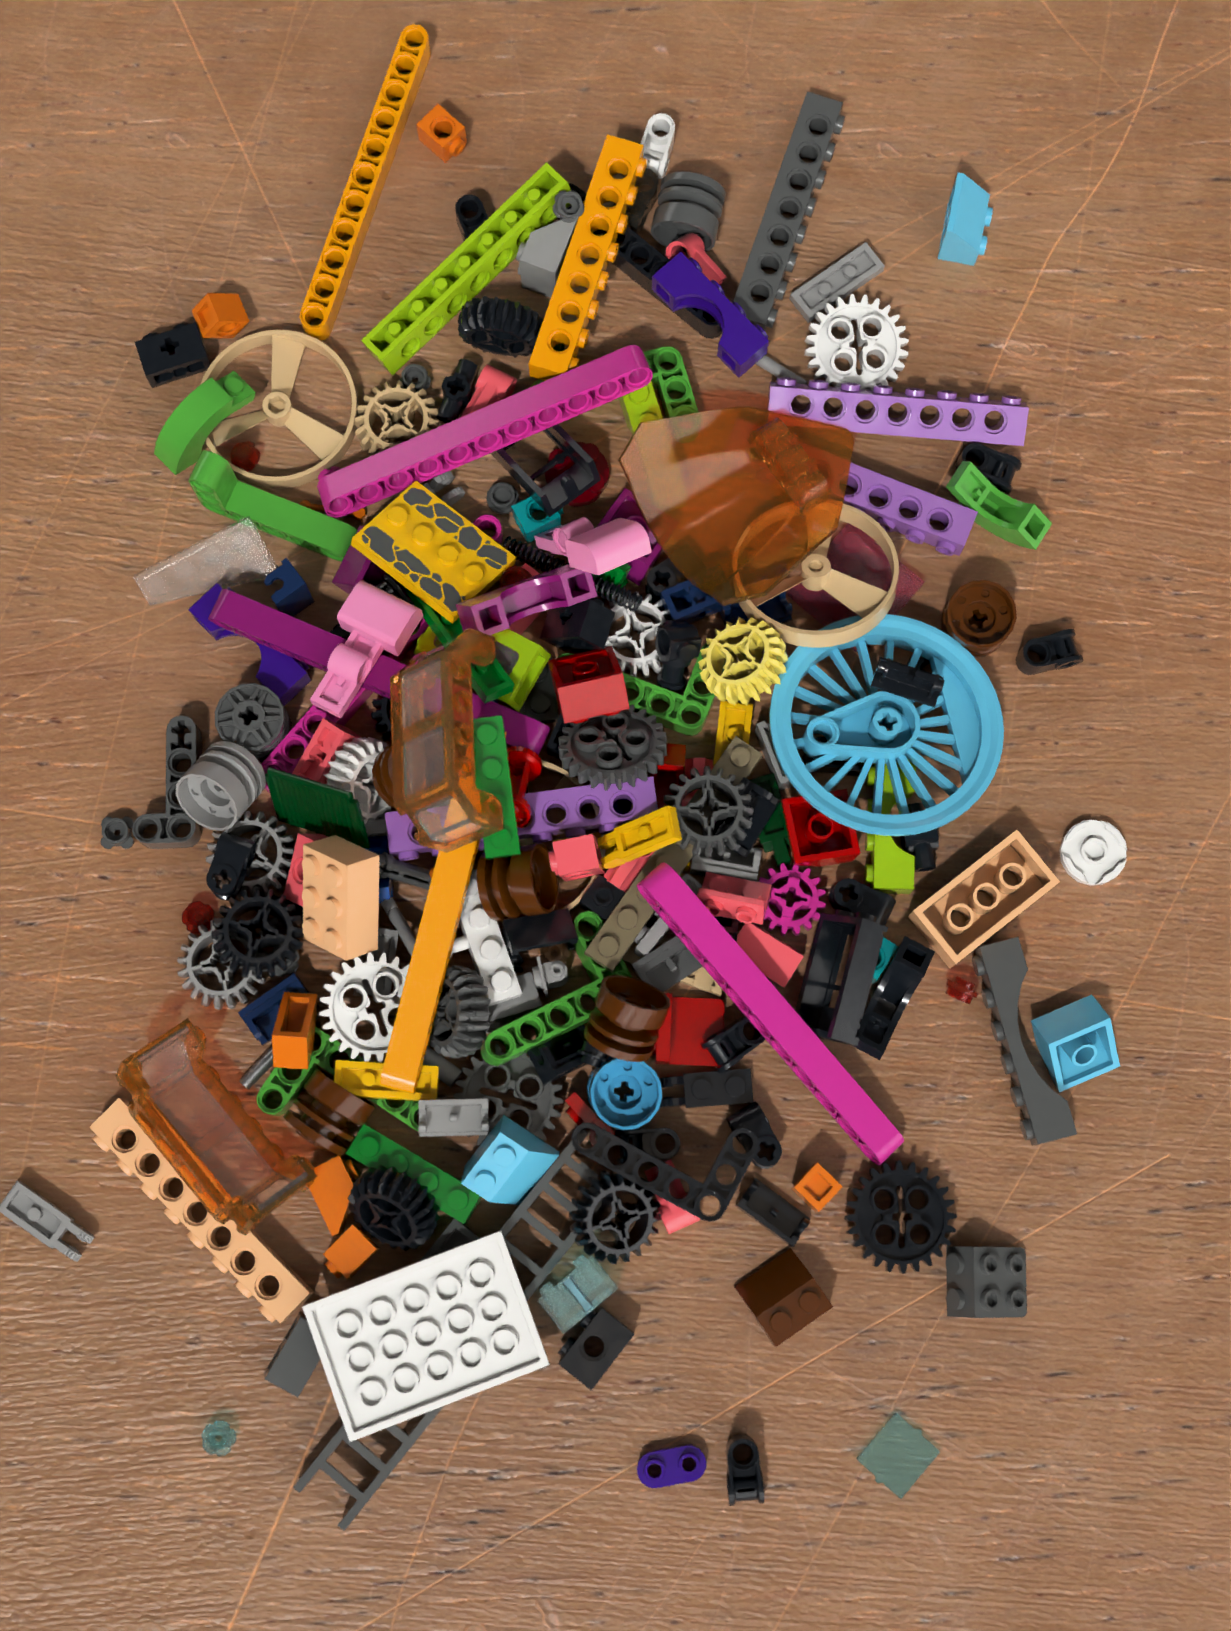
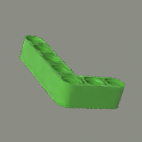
M670 346L643 352L653 372L651 382L653 388L658 390L673 439L680 443L693 441L699 431L700 417L680 352ZM664 362H670L675 367L671 370H665L660 365ZM539 379L532 386L542 383L544 380ZM672 391H679L684 396L680 399H673L668 394ZM681 420H688L693 425L689 428H681L677 423Z
M205 450L201 452L188 480L199 502L208 510L342 562L351 544L352 537L357 532V529L343 521L238 481L229 462L213 452Z
M707 643L704 644V646L702 647V649H705V648H708V647H709V646L707 645ZM701 652L683 695L623 673L626 689H634L639 694L635 700L628 701L629 706L634 705L636 713L646 709L647 717L655 715L656 723H662L663 727L688 736L700 733L716 697L710 692L703 695L694 690L695 684L703 682L700 675L702 670L698 664V661L703 659ZM565 653V654L560 655L558 658L565 657V656H570V655H574V654H572V653ZM656 700H663L667 702L669 708L667 711L659 713L654 711L651 705ZM686 712H694L699 716L700 720L696 724H687L683 721L682 715Z
M590 911L581 912L573 921L578 936V942L574 944L575 951L592 982L491 1032L481 1047V1055L486 1063L493 1066L503 1065L527 1053L530 1049L589 1022L591 1011L581 1006L580 997H590L595 1003L601 982L606 976L620 975L632 977L623 959L613 973H611L584 954L604 925L602 919L597 914ZM586 923L590 925L593 935L584 936L581 934L578 924ZM550 1012H561L566 1019L565 1025L554 1024L550 1018ZM525 1025L532 1027L536 1032V1039H524L520 1033V1027ZM494 1040L503 1042L506 1047V1054L501 1056L494 1054L490 1049V1042Z
M315 1027V1034L321 1038V1046L317 1051L312 1052L308 1069H302L300 1077L290 1081L286 1076L287 1068L275 1067L257 1094L258 1107L263 1112L272 1116L283 1115L291 1108L293 1101L304 1089V1085L316 1068L320 1066L334 1076L333 1059L337 1054L346 1053L349 1056V1061L364 1062L363 1058L357 1055L355 1059H350L351 1049L349 1048L339 1052L338 1049L341 1043L337 1040L329 1042L330 1035ZM273 1091H279L282 1095V1103L276 1109H270L266 1103L268 1095ZM368 1098L419 1132V1125L416 1122V1116L419 1112L418 1101L405 1100V1103L400 1108H391L388 1099Z

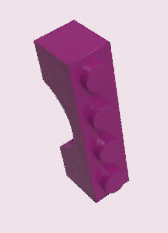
M569 564L455 605L464 635L481 639L509 629L512 623L521 618L545 610L572 606L596 597L597 592L591 573L569 567Z

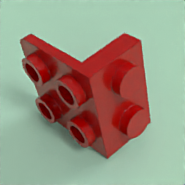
M664 993L670 999V1008L664 1024L657 1029L659 1038L654 1044L655 1049L652 1054L655 1055V1064L717 1067L718 1064L709 1051L703 1049L700 1044L724 1028V1002L721 999L672 997V993Z

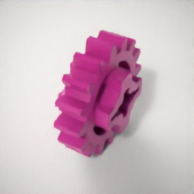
M781 863L779 873H776L772 868L768 869L769 880L760 877L758 882L771 885L787 878L784 886L771 890L769 904L775 905L780 912V918L771 911L768 905L764 921L768 919L771 922L768 930L772 931L778 926L781 927V936H785L788 929H792L794 935L797 936L800 933V926H803L807 931L811 930L812 924L810 919L819 922L820 914L816 909L821 910L826 907V903L819 901V898L824 896L826 891L825 889L816 888L821 880L819 877L812 880L808 877L811 872L810 868L801 873L798 872V865H793L791 870H787L786 865ZM799 882H802L808 888L811 895L803 892ZM787 892L793 893V899L798 900V902L793 903L792 907L786 906V900L781 899V897L786 896ZM799 910H809L801 919L792 921L794 914Z

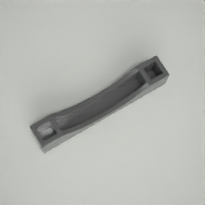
M1019 937L977 948L974 951L975 957H972V964L977 977L982 976L985 989L981 990L982 999L985 1007L992 1010L995 1021L991 1022V1029L995 1040L1001 1041L1004 1054L1000 1056L1004 1072L1010 1074L1014 1087L1010 1088V1093L1015 1107H1020L1024 1120L1020 1121V1127L1024 1139L1030 1140L1031 1146L1076 1135L1077 1131L1068 1101L1053 1091L1039 1076L1029 1061L1021 1041L1018 1026V1000L1028 967Z

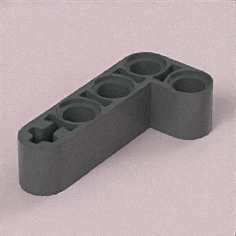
M180 715L170 720L166 729V813L141 815L136 818L132 826L134 837L150 849L189 848L196 845L201 839L202 826L192 820L180 805H177L176 784L185 774V772H177V766L184 759H191L192 766L202 755L201 730L187 716ZM184 728H188L191 733L185 734L183 742L178 734H183ZM185 823L190 824V833L186 837L178 838L176 834L178 827ZM152 824L157 825L156 835L150 839H145L143 835L145 828Z

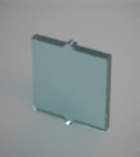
M895 1412L858 1456L857 1460L875 1475L877 1483L882 1482L902 1499L940 1451L921 1435L922 1431L919 1428L914 1429Z

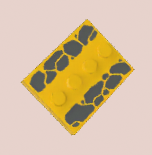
M418 481L413 482L355 534L351 541V546L452 624L459 618L455 604L483 595L516 561V556Z

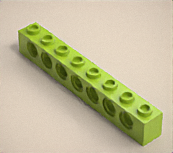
M546 162L361 340L372 356L393 376L462 310V306L465 305L466 301L472 300L516 258L520 244L522 242L527 243L532 231L547 226L558 218L553 212L554 199L559 192H569L571 190L568 182ZM567 203V204L565 205L566 209H567L571 204Z

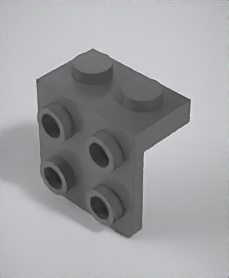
M946 1246V1302L948 1317H1025L1027 1314L1026 1252L1022 1247Z

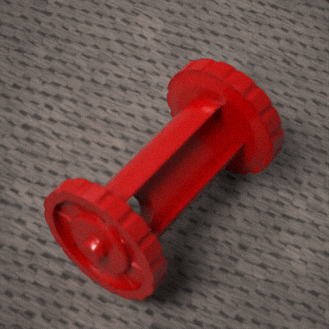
M512 746L507 748L517 827L521 828L529 822L531 817V807L524 799L527 784L540 775L542 760L537 753L529 748Z

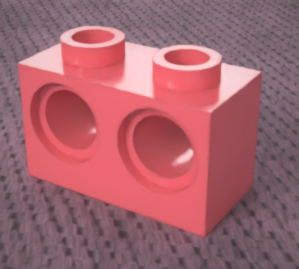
M323 718L292 774L327 784L328 779L324 774L330 771L331 766L328 762L335 761L336 759L335 751L343 750L344 742H352L353 738L362 737L343 725Z
M593 834L552 842L554 851L548 852L552 872H555L564 881L605 874L600 861L602 858L601 851L598 848L597 838Z

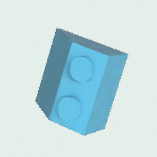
M957 173L949 197L937 259L974 266L978 255H984L988 236H983L984 226L989 227L993 208L988 207L990 194L964 173Z
M1092 994L1031 1020L1036 1045L1058 1092L1120 1067L1111 1018Z
M503 1115L466 1163L461 1184L488 1202L520 1205L554 1163L560 1152Z

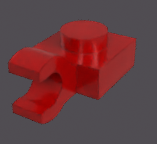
M576 1092L565 1100L569 1106L565 1112L578 1126L583 1122H590L615 1135L613 1129L603 1123ZM590 1129L589 1140L594 1147L597 1143L596 1132Z

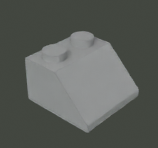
M578 217L572 223L563 222L561 219L532 231L527 243L522 242L520 244L516 260L520 263L517 273L521 275L522 288L551 298Z

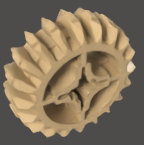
M400 380L397 382L396 388H391L390 383L386 381L384 384L385 390L383 391L374 386V397L364 394L363 400L366 405H358L357 412L360 416L355 417L354 423L355 426L359 427L355 430L356 437L362 439L360 445L363 450L369 449V457L398 445L393 444L396 441H407L441 426V422L436 417L439 409L434 408L435 401L432 397L426 398L427 393L423 388L416 392L415 384L411 382L404 389L403 382ZM401 404L398 407H390L391 405ZM417 411L424 418L419 433L415 431L414 425L411 424L415 419L414 414ZM377 415L381 417L382 423H384L381 428L382 433L378 437L372 431L373 422Z

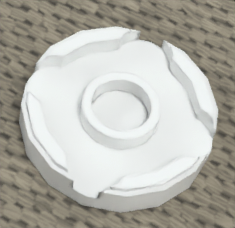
M1083 820L1072 826L1062 838L1059 849L1061 864L1067 874L1077 882L1089 886L1103 885L1116 878L1125 867L1127 860V846L1122 834L1113 825L1102 820Z

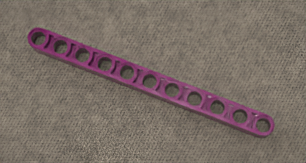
M228 589L221 590L208 617L212 623L325 672L328 671V661L333 650L340 643L345 644L347 641L342 637ZM382 654L361 686L468 733L467 720L502 715L507 748L521 746L529 748L539 755L550 731L547 725L493 701L484 704L480 697L472 692Z

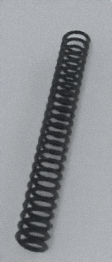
M511 536L504 540V548L507 541L511 540L508 551L510 553L513 552L516 560L525 562L528 565L530 564L531 567H536L538 570L541 569L542 572H547L550 568L553 570L566 564L565 560L560 562V559H555L554 555L549 557V554H544L543 550L538 552V548L528 547L527 543L522 545V541L517 542L516 538L512 540ZM592 574L598 597L601 596L602 599L607 598L609 602L612 601L613 604L618 603L619 606H623L625 609L629 608L630 611H637L643 599L642 595L637 597L636 592L631 595V590L626 591L625 587L620 590V585L615 586L614 582L609 584V580L604 581L603 577L598 579V575L593 576Z

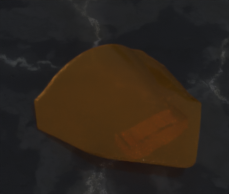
M754 407L721 408L641 422L618 461L626 475L639 510L663 551L693 585L711 595L721 605L725 606L766 596L837 530L847 486L854 438L852 433L845 428Z

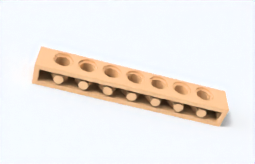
M118 1098L89 1127L96 1134L92 1138L95 1143L105 1152L111 1149L118 1156L119 1159L116 1161V1164L127 1175L131 1176L134 1173L143 1182L139 1186L150 1199L155 1200L158 1198L166 1206L163 1212L171 1221L177 1225L182 1222L190 1230L187 1237L198 1248L202 1249L205 1246L214 1255L210 1259L212 1263L224 1274L229 1271L237 1279L234 1285L247 1298L253 1295L262 1304L258 1309L270 1322L273 1323L275 1320L279 1323L286 1322L314 1293L301 1277L126 1099ZM132 1130L136 1135V1142L130 1149H125L122 1145V1136L125 1132ZM155 1154L159 1158L160 1165L157 1171L150 1174L145 1168V1161L150 1155ZM179 1178L183 1183V1192L180 1196L174 1198L169 1194L168 1186L173 1179ZM199 1202H202L207 1208V1216L201 1222L195 1221L192 1217V1209ZM223 1226L231 1232V1240L224 1247L220 1246L215 1239L217 1230ZM245 1251L251 1252L255 1257V1265L249 1271L243 1270L239 1264V1258ZM269 1275L276 1277L279 1281V1290L273 1296L268 1295L263 1289V1282Z

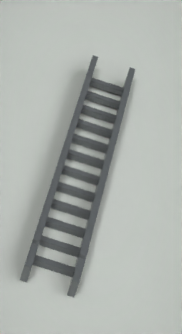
M582 1129L578 1134L580 1145L589 1135L585 1129ZM572 1141L500 1229L509 1253L536 1275L524 1291L527 1301L573 1245L578 1235L571 1232L563 1241L531 1215L528 1209L544 1191L569 1212L578 1210V1207L549 1184L564 1164L588 1183L589 1177L593 1176L596 1179L599 1177L583 1162L579 1164L571 1158L576 1151ZM602 1199L595 1207L594 1212L601 1207ZM521 1218L558 1247L543 1268L538 1266L506 1239L507 1235ZM444 1406L424 1413L425 1416L410 1435L396 1424L385 1428L403 1443L387 1464L358 1439L350 1442L343 1424L293 1488L300 1493L320 1469L357 1500L337 1525L345 1531ZM343 1440L380 1471L364 1492L327 1461Z

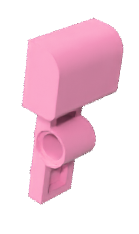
M581 517L534 536L537 548L549 551L553 555L567 556L569 567L595 575H601L651 553L649 537L644 527L636 521L624 518H617L594 528L589 519Z
M363 580L359 581L337 615L340 627L351 634L345 644L340 643L333 650L328 661V671L310 698L311 703L341 719L383 650L396 656L400 655L423 617L422 610Z

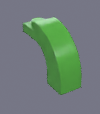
M232 371L218 381L211 377L192 391L170 415L159 433L154 454L175 475L197 462L203 444L212 430L226 417L252 402L256 392L235 371Z

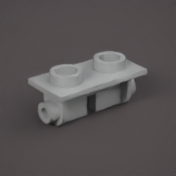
M539 956L536 957L538 966L532 967L537 991L544 990L547 998L549 997V989L562 987L567 983V967L561 961L542 964Z

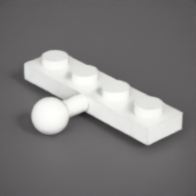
M477 869L472 870L459 921L464 936L454 940L451 955L469 949L478 976L483 977V986L488 987L487 998L491 1000L489 1006L518 998L522 995V991L498 923L489 918L482 906L477 887Z

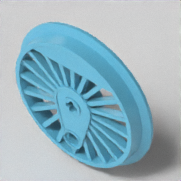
M886 614L884 619L875 628L860 638L832 647L810 648L798 646L788 658L789 661L784 664L787 673L779 674L778 677L780 678L781 685H774L770 702L769 723L772 744L781 768L790 783L809 804L828 818L851 829L868 834L882 836L915 835L942 827L957 819L969 810L988 788L998 768L1003 749L1004 725L1000 702L988 675L980 663L966 648L948 634L919 620ZM860 616L845 618L819 629V631L841 628L853 624L862 618ZM866 645H885L884 658H890L892 661L894 647L913 652L908 666L914 668L920 656L929 660L932 674H939L945 680L935 708L925 704L915 708L913 704L916 701L886 691L878 692V689L871 687L874 673ZM851 647L857 648L868 696L840 653L841 650ZM830 656L857 700L816 664ZM809 673L844 703L845 706L802 688L798 684ZM797 697L828 711V713L816 716L791 712L793 698ZM942 706L944 715L920 719V716ZM791 723L808 725L802 738L793 739ZM947 725L949 734L920 729ZM813 734L823 735L828 742L817 741ZM921 741L952 745L955 757ZM803 749L808 757L816 760L804 765L797 750ZM918 753L958 770L962 786L958 788ZM835 760L847 761L823 787L811 775L812 772ZM909 761L943 789L949 797L936 805ZM858 762H862L864 765L847 803L829 793ZM872 763L876 764L873 805L872 812L854 807V804ZM897 763L926 808L925 810L909 813ZM885 764H887L899 815L881 814Z

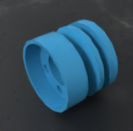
M610 1056L607 1058V1060H610L609 1062H602L600 1068L595 1067L592 1070L586 1086L587 1099L594 1113L607 1125L621 1130L637 1129L650 1122L658 1112L662 1100L661 1082L655 1070L644 1061H624ZM625 1081V1085L631 1089V1093L625 1094L624 1099L620 1100L619 1095L614 1092V1088L620 1087L621 1082Z

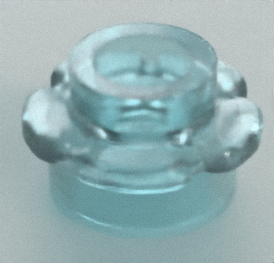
M215 1421L213 1425L209 1424L204 1428L202 1432V1446L210 1455L224 1456L231 1451V1446L235 1444L236 1433L234 1429L229 1428L227 1422ZM217 1435L222 1437L220 1442L216 1441Z

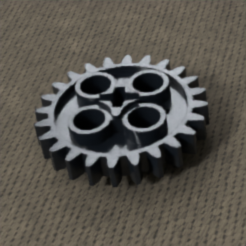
M901 1160L895 1162L894 1170L892 1171L886 1162L882 1163V1174H879L874 1168L869 1169L871 1180L859 1177L858 1180L863 1188L861 1190L851 1188L850 1192L857 1199L856 1201L845 1203L846 1206L854 1209L853 1214L844 1216L845 1220L854 1222V1226L849 1228L846 1233L857 1234L858 1236L852 1246L859 1247L863 1245L865 1247L861 1254L863 1259L871 1254L874 1255L872 1264L874 1267L879 1266L882 1261H885L886 1272H891L895 1264L898 1265L900 1274H905L907 1264L911 1265L914 1272H918L920 1269L919 1261L921 1260L927 1266H932L931 1254L938 1257L943 1256L938 1246L940 1244L951 1245V1242L945 1237V1233L956 1232L954 1227L947 1225L948 1220L957 1218V1214L947 1212V1207L953 1205L955 1201L944 1200L943 1195L947 1193L949 1188L942 1187L938 1189L936 1187L940 1179L938 1175L927 1179V1167L922 1168L919 1173H916L915 1162H910L907 1169L903 1170ZM897 1186L902 1187V1213H908V1220L902 1222L905 1244L903 1248H900L898 1245L899 1222L892 1218V1215L899 1211L896 1194ZM914 1189L920 1190L925 1196V1203L920 1209H915L909 1204V1194ZM879 1190H885L891 1197V1204L885 1210L879 1209L874 1202V1196ZM883 1224L887 1225L893 1234L891 1241L885 1245L879 1243L875 1236L877 1228ZM916 1224L922 1225L927 1233L926 1239L921 1244L914 1243L910 1238V1230Z

